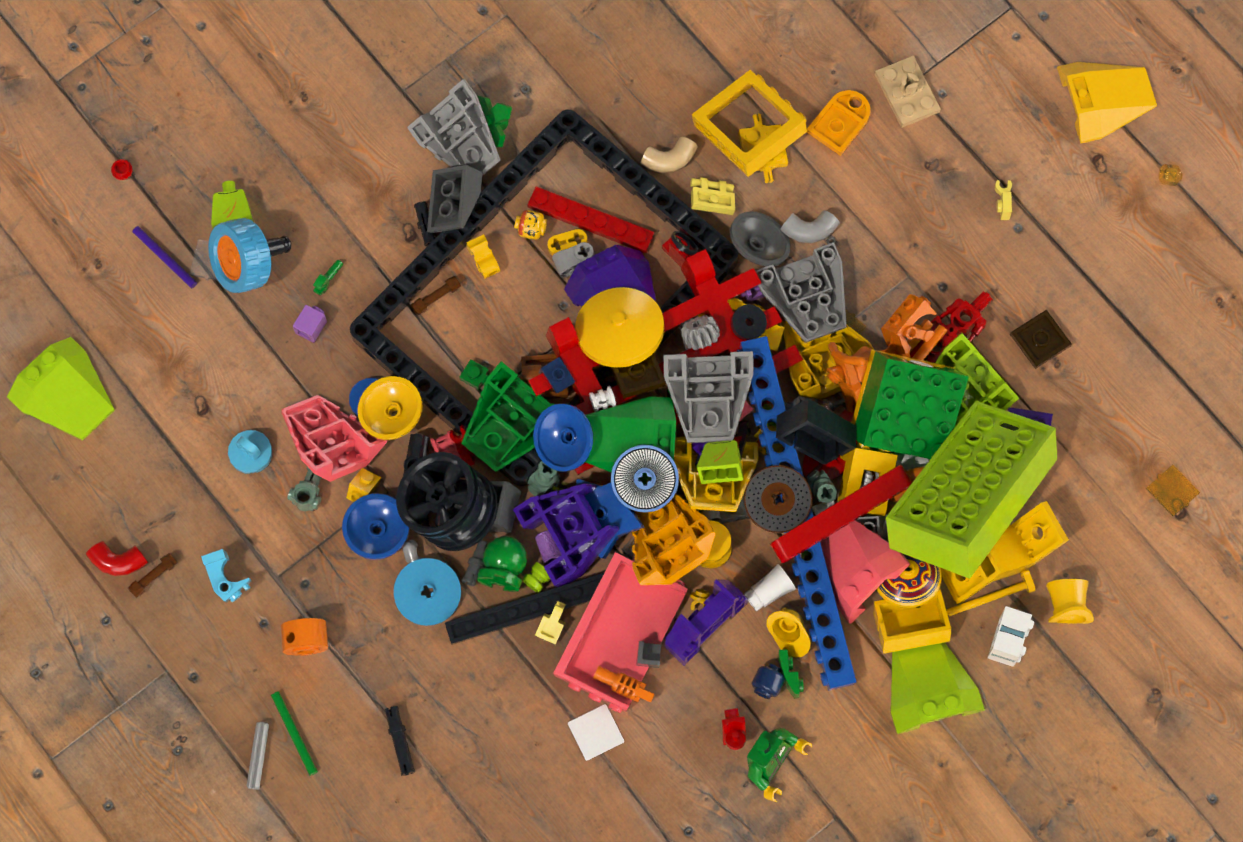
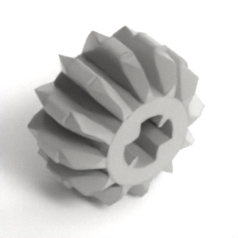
M707 315L690 319V322L684 323V327L681 329V335L688 348H693L694 350L711 346V343L717 342V338L720 336L716 321H714L713 317H707Z

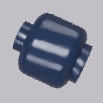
M769 664L768 667H759L751 683L754 693L765 699L778 696L785 682L784 676L780 673L781 669L773 664Z

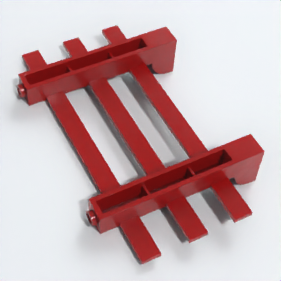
M706 249L686 258L681 267V271L695 297L662 313L664 332L702 313L707 315V317H713L714 321H716L720 334L717 338L718 341L711 343V346H706L704 349L694 350L690 348L680 353L686 354L688 358L714 357L724 351L727 356H730V352H737L740 349V343L745 340L738 338L731 329L730 321L734 312L728 300L761 284L756 271L752 268L719 285L715 278L713 263ZM774 306L763 311L767 319L765 330L782 322ZM568 317L549 326L546 338L556 357L561 358L574 378L575 383L572 384V387L581 404L575 407L586 415L594 412L589 393L593 392L595 394L598 393V390L602 389L592 368L600 364L594 362L583 353L575 328ZM745 320V323L748 326H752V322L750 320ZM796 345L772 356L776 374L803 361ZM753 359V367L759 368L762 366V362L759 359ZM664 362L659 364V367L664 376ZM543 373L528 380L536 397L553 389ZM764 380L756 382L757 387L760 389L768 387L767 382ZM618 385L611 388L616 406L635 397L631 396L623 399ZM764 401V402L761 403V406L763 407L764 404H765V405H766V404L768 405V404L771 403V402H770V401ZM674 406V412H675V417H676V425H677V424L680 423V420H679V417H678L676 408H675V406ZM584 462L575 471L579 475L595 466Z

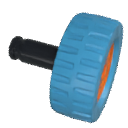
M240 218L219 223L211 231L208 245L213 272L219 283L232 293H241L260 288L269 279L271 257L288 253L291 250V241L287 236L266 240L259 226L250 219Z

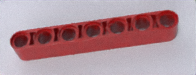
M899 465L779 537L770 545L783 564L908 489L913 482L903 466Z

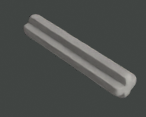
M257 722L246 785L247 788L253 790L260 788L269 724L266 722Z

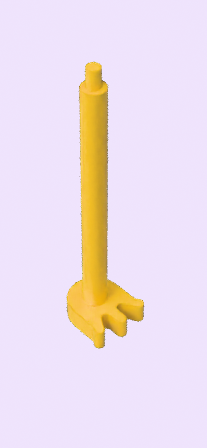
M1021 571L1020 575L1023 582L946 609L947 615L952 616L1025 589L1028 593L1036 591L1030 571Z

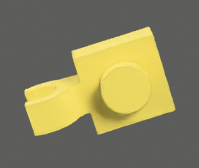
M999 180L995 184V191L1001 196V199H997L996 206L997 212H1000L1001 220H1009L1012 213L1011 180H1008L1007 188H1001Z
M557 601L551 616L546 613L544 614L535 636L553 644L557 643L565 624L564 621L559 619L566 604Z

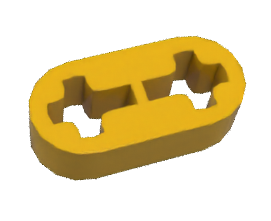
M575 229L552 236L547 243L549 253L553 256L561 250L577 245L575 241L576 236L581 239V243H588L586 233L583 230ZM555 242L561 245L560 250H556L554 247Z

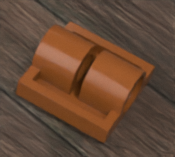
M556 355L522 356V381L530 386L528 380L540 375L539 370L557 359ZM566 388L559 393L551 389L541 394L544 399L568 397V389Z

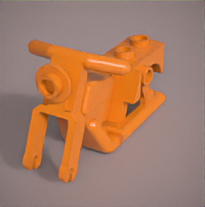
M913 294L908 295L881 328L886 345L888 346L886 349L881 350L882 352L911 358V351L922 339L924 344L912 358L924 360L947 332V329L941 325H938L934 331L930 330L933 324L926 318L920 325L915 324L920 317L926 314H937L930 307L931 302L924 296L917 297ZM830 342L828 349L834 358L836 366L826 369L828 373L826 377L836 385L839 383L846 408L849 412L854 413L852 406L854 405L856 408L862 386L860 382H863L872 349L863 346L855 354L849 356L839 351L836 343Z

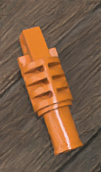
M600 665L593 679L611 686L612 691L635 702H639L640 698L652 702L655 695L645 689V683L622 672L616 674Z

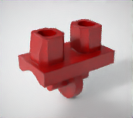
M738 708L724 710L725 719L722 720L723 745H727L732 750L741 749L746 742L745 717H739Z

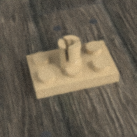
M914 56L875 71V76L901 128L940 113L941 109Z

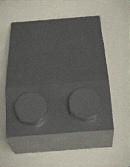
M468 165L433 170L428 233L464 228L481 193L482 172Z
M459 479L453 485L455 491L467 489L465 479ZM490 481L498 497V512L490 531L511 533L516 515L513 509L518 506L521 490L509 482ZM455 504V506L451 510H449V513L452 518L458 513L462 506Z

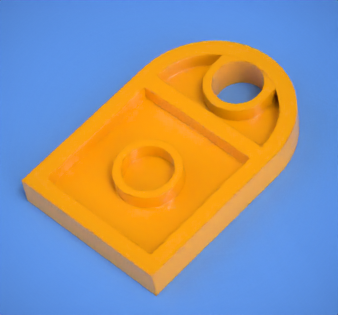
M852 90L841 91L832 97L809 125L807 133L841 156L867 124L870 117V104L859 92ZM851 100H858L861 106L853 108L849 102Z

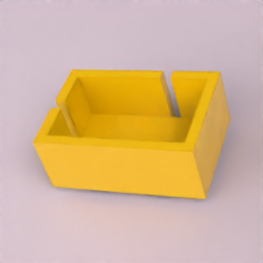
M939 589L932 600L920 606V608H902L894 606L885 600L874 601L873 615L877 631L879 632L883 654L950 641L951 626L941 589Z

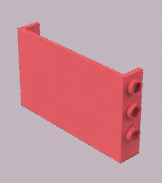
M615 552L553 675L568 682L570 689L579 693L583 690L589 693L588 697L598 703L603 700L609 703L608 708L621 713L622 710L627 712L632 700L612 691L611 686L593 679L598 666L600 665L616 674L622 672L642 682L649 667L636 666L639 641H644V643L661 644L688 588L684 587L685 583L680 580L671 585H640L632 569V562H635V558L630 560Z

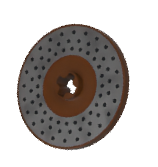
M770 466L760 470L750 479L745 489L744 505L749 518L759 528L772 533H785L793 530L805 521L811 509L812 494L807 481L800 473L785 466ZM778 494H781L782 501H784V503L779 502L777 505L774 504V498L772 496H778Z

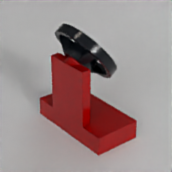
M674 231L671 238L662 245V249L680 267H682L686 258L698 253V247L695 242L679 231Z

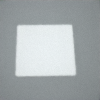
M606 704L568 722V726L586 761L624 743V739Z

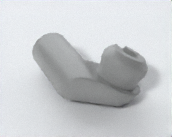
M408 540L403 545L404 557L408 564L415 560L423 559L417 554L418 544L414 540Z

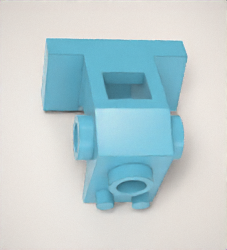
M221 549L201 556L214 592L226 603L229 600L232 603L242 595L241 590L243 588L246 591L251 588L248 585L251 582L250 578L238 582H231L226 579L224 566L229 561V557L225 550ZM228 584L229 588L224 592L223 586Z

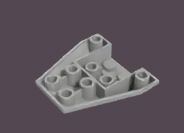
M834 242L816 248L812 256L776 269L774 265H769L755 270L761 281V284L758 285L761 293L805 343L847 327L842 260Z

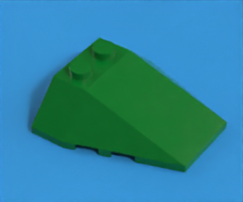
M501 361L485 381L484 388L461 444L497 472L535 448L533 433L536 421L545 409L554 404L549 403L541 395L536 397L532 388Z

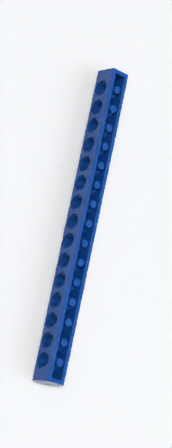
M767 336L743 341L740 343V349L737 352L753 351V359H759L762 362L761 367H754V375L750 385L751 391L748 392L750 404L755 405L756 413H753L756 426L760 425L762 434H759L761 447L766 448L767 455L764 456L766 467L784 464L803 476L794 445L789 446L776 438V431H770L767 428L769 422L777 423V415L786 411ZM764 380L767 382L768 387L760 389L757 387L756 382ZM770 401L773 404V408L765 410L762 408L761 403ZM780 443L783 445L784 451L777 453L773 450L772 445ZM778 494V498L775 499L776 505L779 502L784 503L781 494ZM810 509L804 522L814 517L812 509ZM818 542L807 549L812 554V559L804 561L799 554L794 557L795 563H792L794 576H799L801 584L797 585L799 596L804 598L806 607H803L806 620H810L812 627L809 629L811 642H816L817 651H814L816 662L821 664L823 673H820L821 682L830 691L854 685L856 678L821 543ZM814 572L818 580L811 583L807 581L806 574ZM813 594H820L823 597V603L820 605L814 604L811 596ZM821 615L826 616L829 620V625L825 627L820 626L817 622V617ZM826 637L832 638L835 643L834 647L831 649L826 648L823 645V639ZM835 659L839 661L840 669L837 671L831 670L828 665L829 660Z

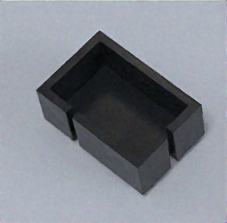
M809 398L777 415L776 438L789 446L794 445L796 450L823 465L839 458V455L843 456L856 449L857 426Z

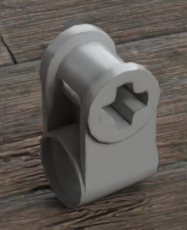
M582 242L555 253L552 256V260L560 277L566 278L571 276L578 263L594 256L593 247L589 243Z

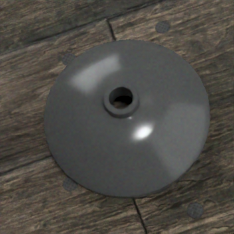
M744 212L739 214L732 222L730 227L731 240L737 251L750 262L761 266H777L783 263L790 253V240L788 236L780 231L782 226L771 217L759 212Z

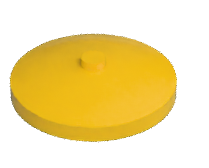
M611 288L597 293L582 306L576 318L575 331L582 351L591 360L608 367H627L644 361L656 351L664 335V319L658 304L646 293L632 288Z

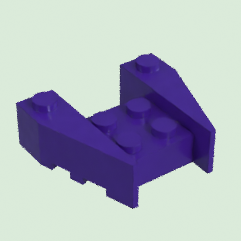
M585 483L568 489L553 491L549 494L530 497L513 509L520 524L525 529L534 530L545 523L562 554L544 566L554 586L567 585L581 577L619 531V527L607 525L602 528L585 496L597 488L596 485Z
M716 579L714 581L713 594L705 600V606L700 611L695 610L688 617V620L682 614L679 615L671 632L665 637V648L685 666L700 651V645L729 617L732 619L747 605L748 598L729 580Z

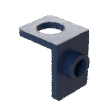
M560 357L539 370V374L543 373L556 393L575 383L574 378Z

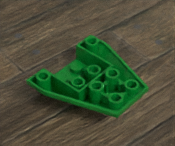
M646 397L585 415L590 422L593 433L592 449L585 463L612 473L613 466L618 457L627 449L638 445H652L661 448L674 460L676 417L672 398ZM644 472L642 477H638V480H641L646 485L648 480H651V477H648L647 473Z

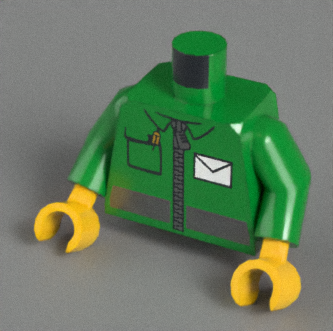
M777 728L770 733L764 730L747 755L749 779L761 791L764 790L765 799L777 802L774 799V793L782 795V791L779 788L769 786V783L791 751L792 746L803 755H808L803 751L806 745L812 747L810 742L802 738L798 739L796 735L784 728Z

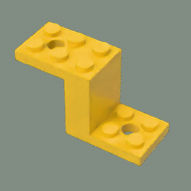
M1041 502L1008 526L970 579H964L961 575L940 568L941 575L956 604H960L991 582L1029 569L1069 541L1048 502ZM1038 527L1043 531L1042 538L1037 533Z

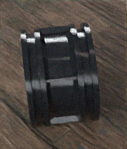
M435 452L420 458L405 472L398 486L396 505L401 520L410 529L424 536L429 542L440 549L461 551L476 545L488 534L497 516L498 497L493 484L460 457L452 453ZM460 478H466L467 489L455 491L453 485ZM455 504L462 506L458 513L452 518L449 513V510H451L455 506ZM430 511L437 513L435 526L430 527L428 520Z

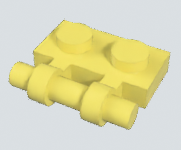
M703 177L691 179L690 186L693 187L691 191V209L728 215L734 214L735 193H732L734 184H728L722 180L718 182L708 181L707 178Z

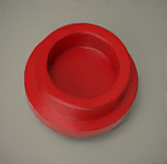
M124 159L115 161L111 167V173L117 180H126L133 172L131 163Z

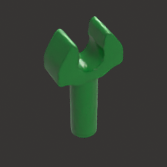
M336 260L324 275L320 274L313 284L315 286L313 292L320 296L326 292L331 279L343 267V263L340 260Z

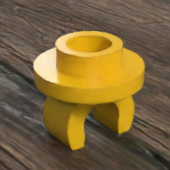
M696 589V592H691L690 597L693 599L691 610H694L697 603H701L703 607L705 606L704 602L710 596L708 591Z

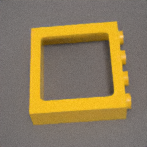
M751 70L747 71L691 114L694 126L747 177L751 176L807 132L805 116L801 112L797 113L787 99L783 100L774 87H769L761 75H756ZM753 87L783 114L788 121L750 151L743 152L709 119Z

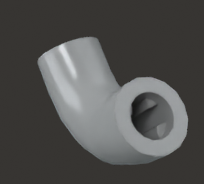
M825 210L812 222H805L792 213L780 228V231L797 242L811 244L827 238L834 232L840 222L833 214Z

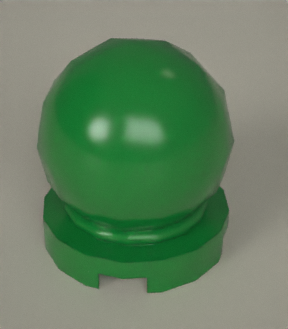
M509 536L495 538L488 543L483 552L485 569L478 571L477 581L490 588L495 584L504 586L503 591L518 592L522 580L517 576L525 569L527 552L516 538Z

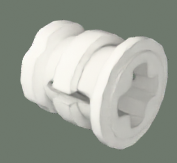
M607 386L605 391L601 389L597 391L598 393H589L594 412H597L600 408H603V410L607 409L610 405L616 406L615 397L610 386Z

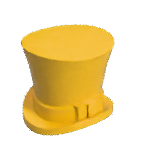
M709 520L715 532V537L708 560L699 566L713 569L721 567L729 560L732 547L728 529L717 521Z
M1060 579L1046 584L1054 608L1053 616L1048 619V623L1088 624L1094 621L1093 613L1086 607L1087 580Z

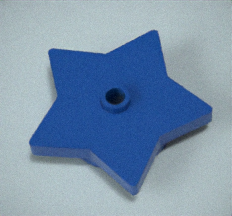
M582 479L576 480V486L585 483L596 485ZM611 482L604 486L596 485L597 488L585 496L602 528L607 525L619 527V531L599 554V557L602 559L607 558L620 537L644 528L643 523L634 511L624 506L617 499Z

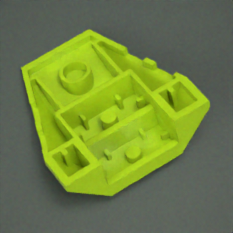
M963 333L959 334L943 349L936 361V364L953 367L969 376L955 427L975 401L1007 410L1008 407L1019 399Z
M71 337L49 345L17 375L7 395V398L22 413L33 416L81 440H84L115 411L86 351Z
M945 642L892 652L890 713L897 734L919 729L920 725L959 714H962L963 717L985 710L978 687Z

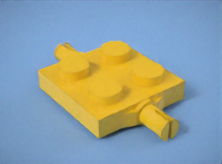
M754 114L752 116L754 127L739 129L738 131L741 150L743 152L750 151L780 128L781 124L763 125L761 114ZM786 149L757 170L763 171L765 183H772L774 181L772 170L788 166Z

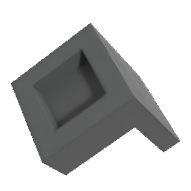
M639 641L636 666L659 668L661 645Z

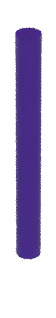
M139 226L133 229L132 232L191 289L197 285V282Z

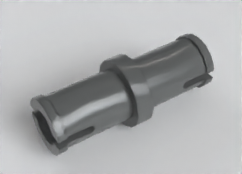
M481 540L478 542L473 556L468 560L469 565L462 578V582L464 584L467 582L466 585L474 587L476 585L478 571L485 568L483 563V552L487 547V542Z

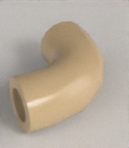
M679 137L673 149L665 152L649 146L642 157L640 165L660 173L675 172L686 166L695 154L698 146L686 137Z

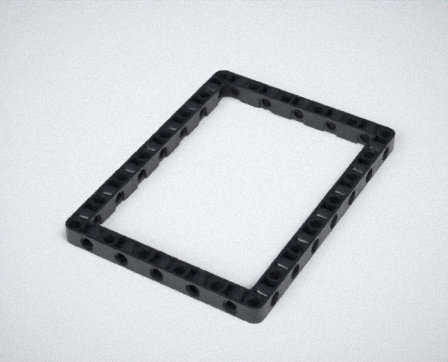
M567 109L560 112L480 193L464 228L442 231L350 325V333L354 343L391 376L402 377L410 381L418 389L422 403L459 436L462 434L460 426L463 425L467 430L473 413L384 336L380 330L390 320L393 321L409 304V300L419 290L422 291L439 274V270L449 260L452 261L467 246L466 242L479 230L481 231L498 214V210L508 200L511 201L527 185V181L537 171L540 172L553 159L556 152L565 142H574L583 150V154L601 169L604 168L612 174L615 180L633 196L637 195L643 200L646 206L664 222L668 221L679 232L691 238L701 250L706 249L713 263L715 278L718 284L737 265L738 251L733 243L573 110ZM566 121L573 122L570 126L564 125ZM598 147L605 149L603 152L595 151ZM538 150L544 151L542 155L534 154ZM628 174L636 175L633 179H629L626 176ZM510 179L515 181V183L511 185H508L505 182ZM661 200H665L668 202V204L662 206L659 205L658 202ZM479 209L486 210V212L481 215L476 213V211ZM692 227H698L700 231L694 233L690 231V229ZM449 239L457 240L454 244L446 243ZM730 254L733 258L726 260L722 256ZM419 269L427 270L422 275L416 273ZM686 281L660 308L662 313L695 297L688 282ZM390 299L397 300L393 305L386 304ZM680 325L664 332L659 347ZM360 329L367 330L364 335L356 334ZM391 357L398 358L395 363H389L388 360ZM604 366L596 374L603 391L607 390V386L612 388L618 385L616 380L614 382H607L605 380L607 376H614L611 367ZM424 384L430 386V388L427 391L419 390V388ZM576 395L569 404L577 406L581 402ZM456 412L461 413V418L456 420L451 418L452 414ZM534 448L499 471L515 485L525 486L528 484L530 476L538 469V465L542 460ZM518 469H524L527 471V473L521 477L515 474V472Z

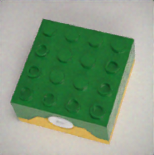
M872 349L851 422L857 426L856 441L864 446L931 459L955 427L969 376L950 366Z

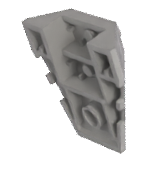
M462 79L448 91L450 94L430 112L418 117L407 128L418 144L434 153L435 158L439 161L443 160L450 167L468 165L482 172L483 176L501 160L478 97L467 81Z
M753 351L730 352V356L688 358L686 354L664 355V378L688 443L719 442L734 439L754 375Z

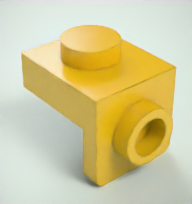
M362 468L349 483L346 498L355 502L363 496L372 494L380 484L381 477Z

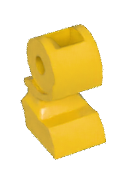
M484 234L466 242L467 250L470 255H474L476 267L484 279L500 272L498 263L492 250L488 247Z

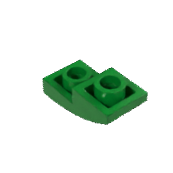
M779 650L778 662L781 674L785 678L784 683L793 698L798 699L800 692L804 691L803 678H799L798 672H789V670H793V658L788 656V650Z

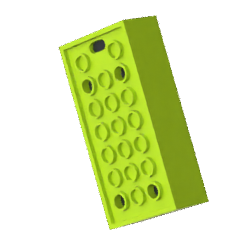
M975 401L886 516L889 548L970 579L1057 461L1056 428Z

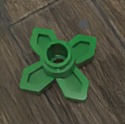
M477 95L496 147L502 148L505 140L503 130L508 126L512 107L504 103H497L492 107L490 98Z

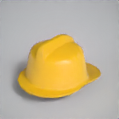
M786 607L782 608L781 611L770 614L767 619V628L781 650H788V656L798 658L806 655L810 649L811 641L804 628L802 616L798 612Z

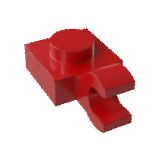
M463 425L460 426V431L462 432L460 436L455 435L454 431L450 430V439L456 444L457 451L462 460L470 466L474 465L476 455L461 444L466 428Z

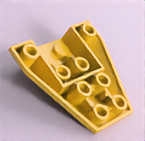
M1075 62L1057 66L1062 86L1068 87L1077 119L1074 125L1080 144L1102 139L1157 107L1145 67Z
M786 320L782 322L783 327H785L786 349L796 345L803 358V361L789 367L791 381L800 396L824 399L841 391L839 383L836 385L826 377L828 375L826 369L836 366L834 358L828 349L830 342L836 343L839 351L849 356L855 354L863 346L874 350L868 340L847 324L845 329L805 343Z

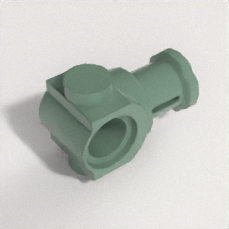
M541 461L538 469L528 480L529 491L534 496L553 492L560 483L559 473Z
M307 466L308 472L304 481H300L299 484L295 485V488L291 487L287 500L292 501V504L296 505L301 511H314V509L317 510L321 503V497L318 496L320 491L318 485L322 477L314 474ZM303 495L310 496L306 502L299 501V498Z
M814 470L807 475V483L817 501L826 503L834 501L837 489L824 470Z

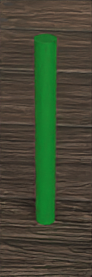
M279 691L273 693L271 697L309 776H312L318 771Z

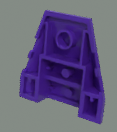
M614 245L578 263L564 288L565 293L576 306H583L597 293L619 287L642 291L656 302L648 260L640 250L620 245Z

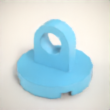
M246 430L238 433L231 440L228 446V456L236 470L244 474L258 473L269 465L272 459V446L269 439L263 433L256 430Z

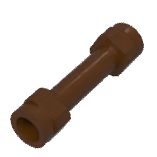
M455 276L445 280V285L422 300L418 298L411 306L417 315L427 311V306L450 291L454 293L461 287V284Z
M170 553L166 556L164 555L160 559L161 563L140 581L137 582L135 580L130 584L128 589L136 598L139 595L141 596L145 592L144 588L166 569L170 571L175 567L177 561Z

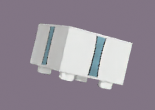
M1006 606L999 618L987 658L1014 667L1016 662L1019 663L1021 657L1026 652V647L1023 646L1025 637L1028 636L1029 631L1034 625V621L1031 620L1032 614Z

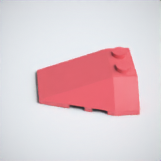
M319 395L283 408L281 411L301 460L314 474L330 482L366 467L387 443V440L375 438L367 433L361 423L357 421L355 415L351 414L348 416L340 411L339 406Z
M858 520L853 521L820 541L837 608L849 624H852L866 610L862 603L886 579H896L910 565L902 553L890 549L889 542L882 539L879 534L867 529Z

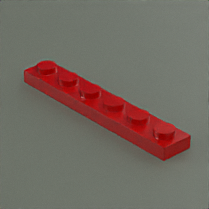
M537 186L527 204L529 209L632 249L640 250L645 254L654 237L653 231Z

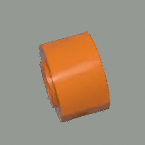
M303 618L290 620L281 625L284 654L305 656L321 653L328 649L325 620Z

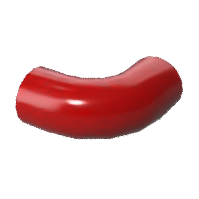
M101 541L86 552V556L101 572L112 576L129 575L149 563L136 545L122 554H116L109 549L104 541Z

